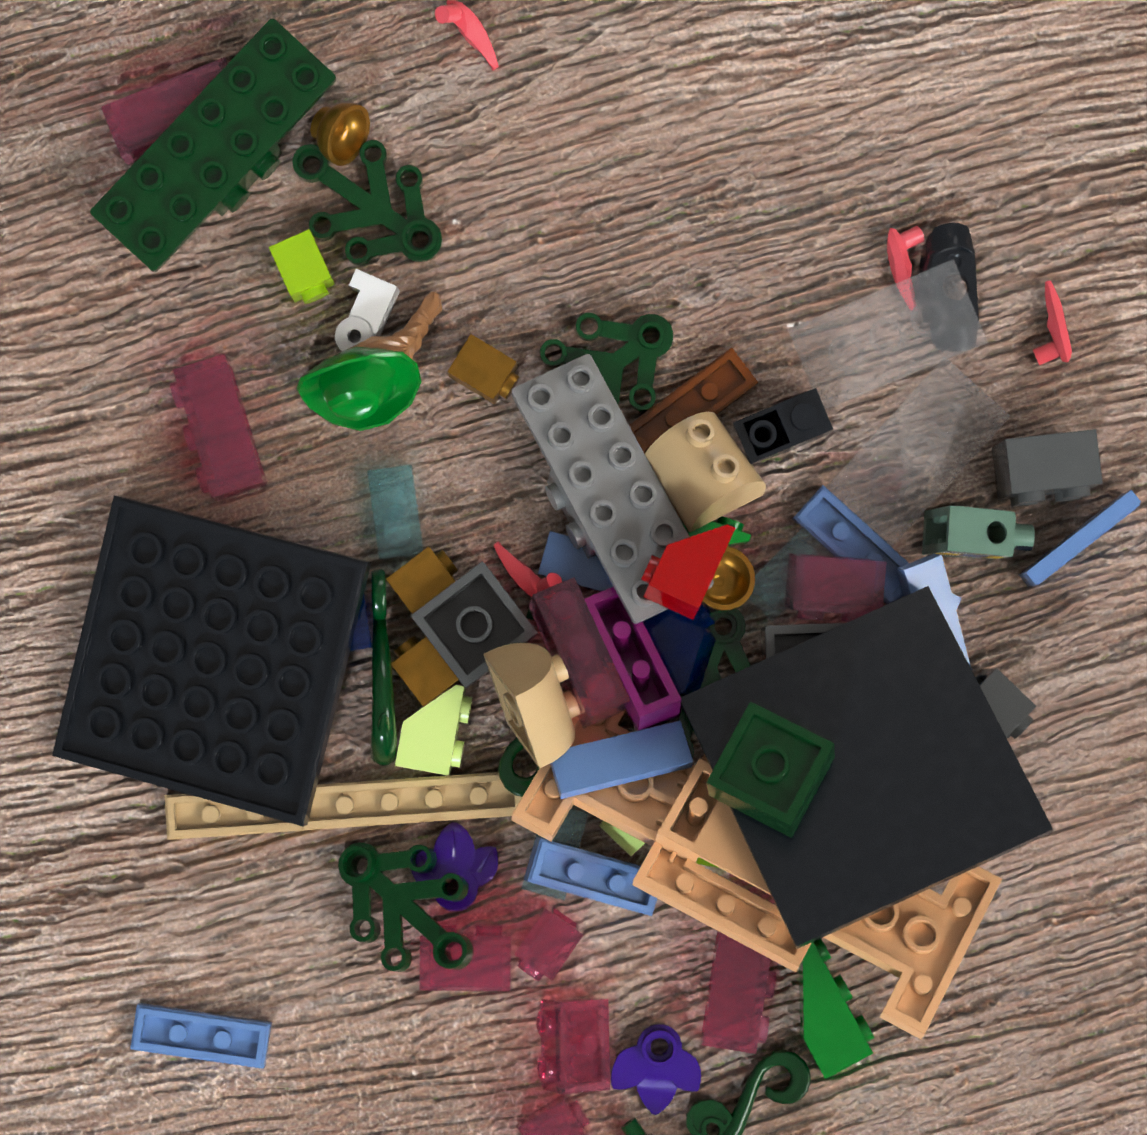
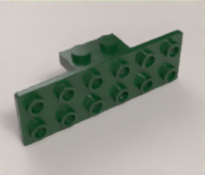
M270 19L90 210V214L152 272H157L214 211H217L222 217L228 210L232 213L237 211L249 198L250 193L247 190L258 178L261 180L267 179L280 164L278 157L282 154L278 146L279 141L336 82L335 74L275 19Z

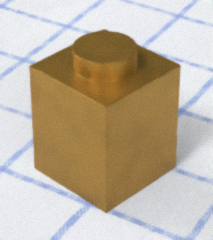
M470 334L447 371L451 379L494 405L500 396L507 399L520 379V376L514 373L518 368L517 361Z
M428 546L386 578V580L413 614L453 584L455 580L452 575L459 570L443 549L435 555Z
M413 636L394 651L398 658L391 663L392 667L423 707L460 681L427 637L419 641L416 636Z

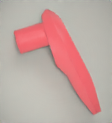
M447 0V5L438 6L435 10L436 20L441 24L453 22L466 41L486 59L493 71L499 67L488 34L473 11L462 2L456 0Z
M918 226L900 234L896 229L890 228L887 238V254L891 272L910 311L916 310V298L911 276L912 263L907 249L925 240L924 234Z
M1046 281L1047 327L1053 341L1033 349L1039 366L1059 357L1062 362L1069 363L1072 354L1060 298L1052 281Z
M499 541L493 545L495 551L515 584L533 599L543 603L555 604L553 593L562 586L561 577L557 573H549L541 579L529 566L509 553Z

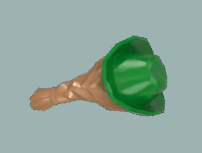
M430 292L402 330L390 336H372L321 362L302 375L296 389L306 405L329 423L358 431L389 424L411 406L422 382L418 364L412 358L422 346V339L428 333V325L442 311L439 294Z

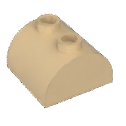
M701 412L682 420L655 440L645 453L677 515L689 532L763 496L766 489V484L714 412Z
M532 643L508 644L484 653L483 655L507 724L540 769L560 758L571 747L575 739V728L572 718L581 714L570 690L562 692L560 683L569 679V675L561 657L558 654L551 656L545 648Z

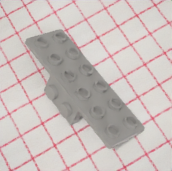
M585 354L514 387L511 395L551 468L547 481L548 485L545 486L547 497L556 511L562 509L569 522L566 525V531L576 549L582 547L588 559L595 555L598 556L634 624H638L667 610L668 608L643 597L649 583L642 581L641 578L652 555L661 558L668 544L688 538L689 535L592 356ZM712 579V581H711L710 586H709L708 589H710V588L713 586V583H714L713 579Z

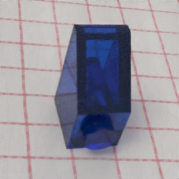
M702 601L693 620L667 609L643 621L680 697L700 689L716 641L709 627L715 624V620L705 603Z

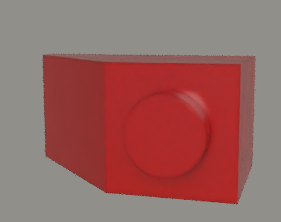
M728 524L668 544L661 558L652 555L641 578L642 581L649 583L643 597L693 620L735 531V527Z

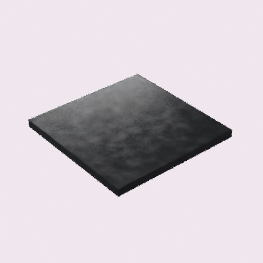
M114 495L52 756L302 827L308 825L371 562Z
M929 586L681 697V705L712 771L750 701L835 744V758L792 838L730 807L796 949L1042 838L1053 831L1036 794Z

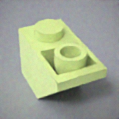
M453 686L403 721L395 766L442 775H450L452 767L460 768L464 741L457 740L460 722L468 724L473 698L465 696L466 688L464 686Z

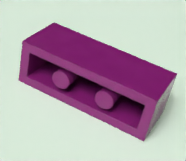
M614 586L582 599L581 620L635 730L639 731L659 726L678 718L682 699L643 621L638 624L632 622Z

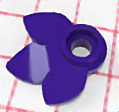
M452 822L440 832L435 841L433 850L437 856V863L434 869L428 873H419L413 870L411 872L416 881L441 879L442 876L448 873L464 877L469 889L463 900L452 902L443 898H435L442 908L458 912L469 908L477 898L478 888L494 878L498 869V852L496 847L491 846L475 849L469 832L459 823ZM425 851L420 852L416 857L418 867L423 866L427 861Z
M653 1024L645 1028L638 1038L637 1045L628 1047L618 1054L611 1071L612 1088L622 1090L637 1086L642 1102L654 1115H658L670 1104L677 1088L697 1092L701 1082V1069L698 1061L693 1055L682 1049L678 1033L672 1027L665 1024ZM657 1038H662L668 1043L667 1050L662 1054H656L651 1050V1043Z

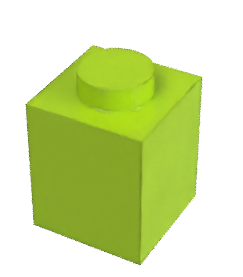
M310 229L269 247L294 302L303 299L304 304H309L329 294L327 288L335 285Z

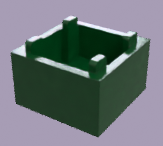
M750 701L706 782L709 796L792 838L835 758V744Z

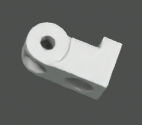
M358 269L355 270L349 286L352 290L358 292V296L349 317L341 321L335 331V341L342 352L372 336H381L400 293L397 286Z

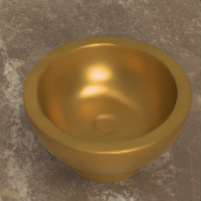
M341 103L332 108L326 106L315 114L310 128L311 136L317 140L319 150L328 161L337 166H344L352 162L359 155L360 148L366 142L369 134V114L363 106L355 103Z
M727 546L713 577V586L707 590L702 603L716 610H731L741 606L749 599L755 586V572L751 562L741 551Z

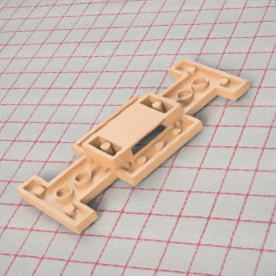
M598 669L578 703L581 714L572 718L575 728V739L571 747L630 733V731L620 726L627 711L608 673ZM705 754L691 768L560 799L551 765L548 764L538 770L514 810L511 821L552 842L572 806L579 807L652 846L633 879V886L782 966L797 972L811 943L796 949L777 906L696 863L700 857L770 894L730 807L709 796L706 782L712 773V769ZM978 866L950 879L942 895L931 889L925 890L823 938L899 978L880 1018L922 1040L1002 878Z

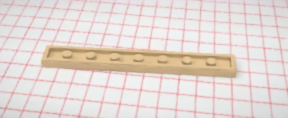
M522 770L514 771L517 775L522 777ZM499 772L317 784L308 825L302 827L185 793L164 795L167 840L512 816L522 798L515 796L505 789L499 778Z

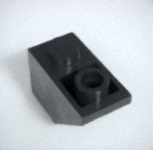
M816 388L732 423L750 464L794 450L829 435L833 430Z

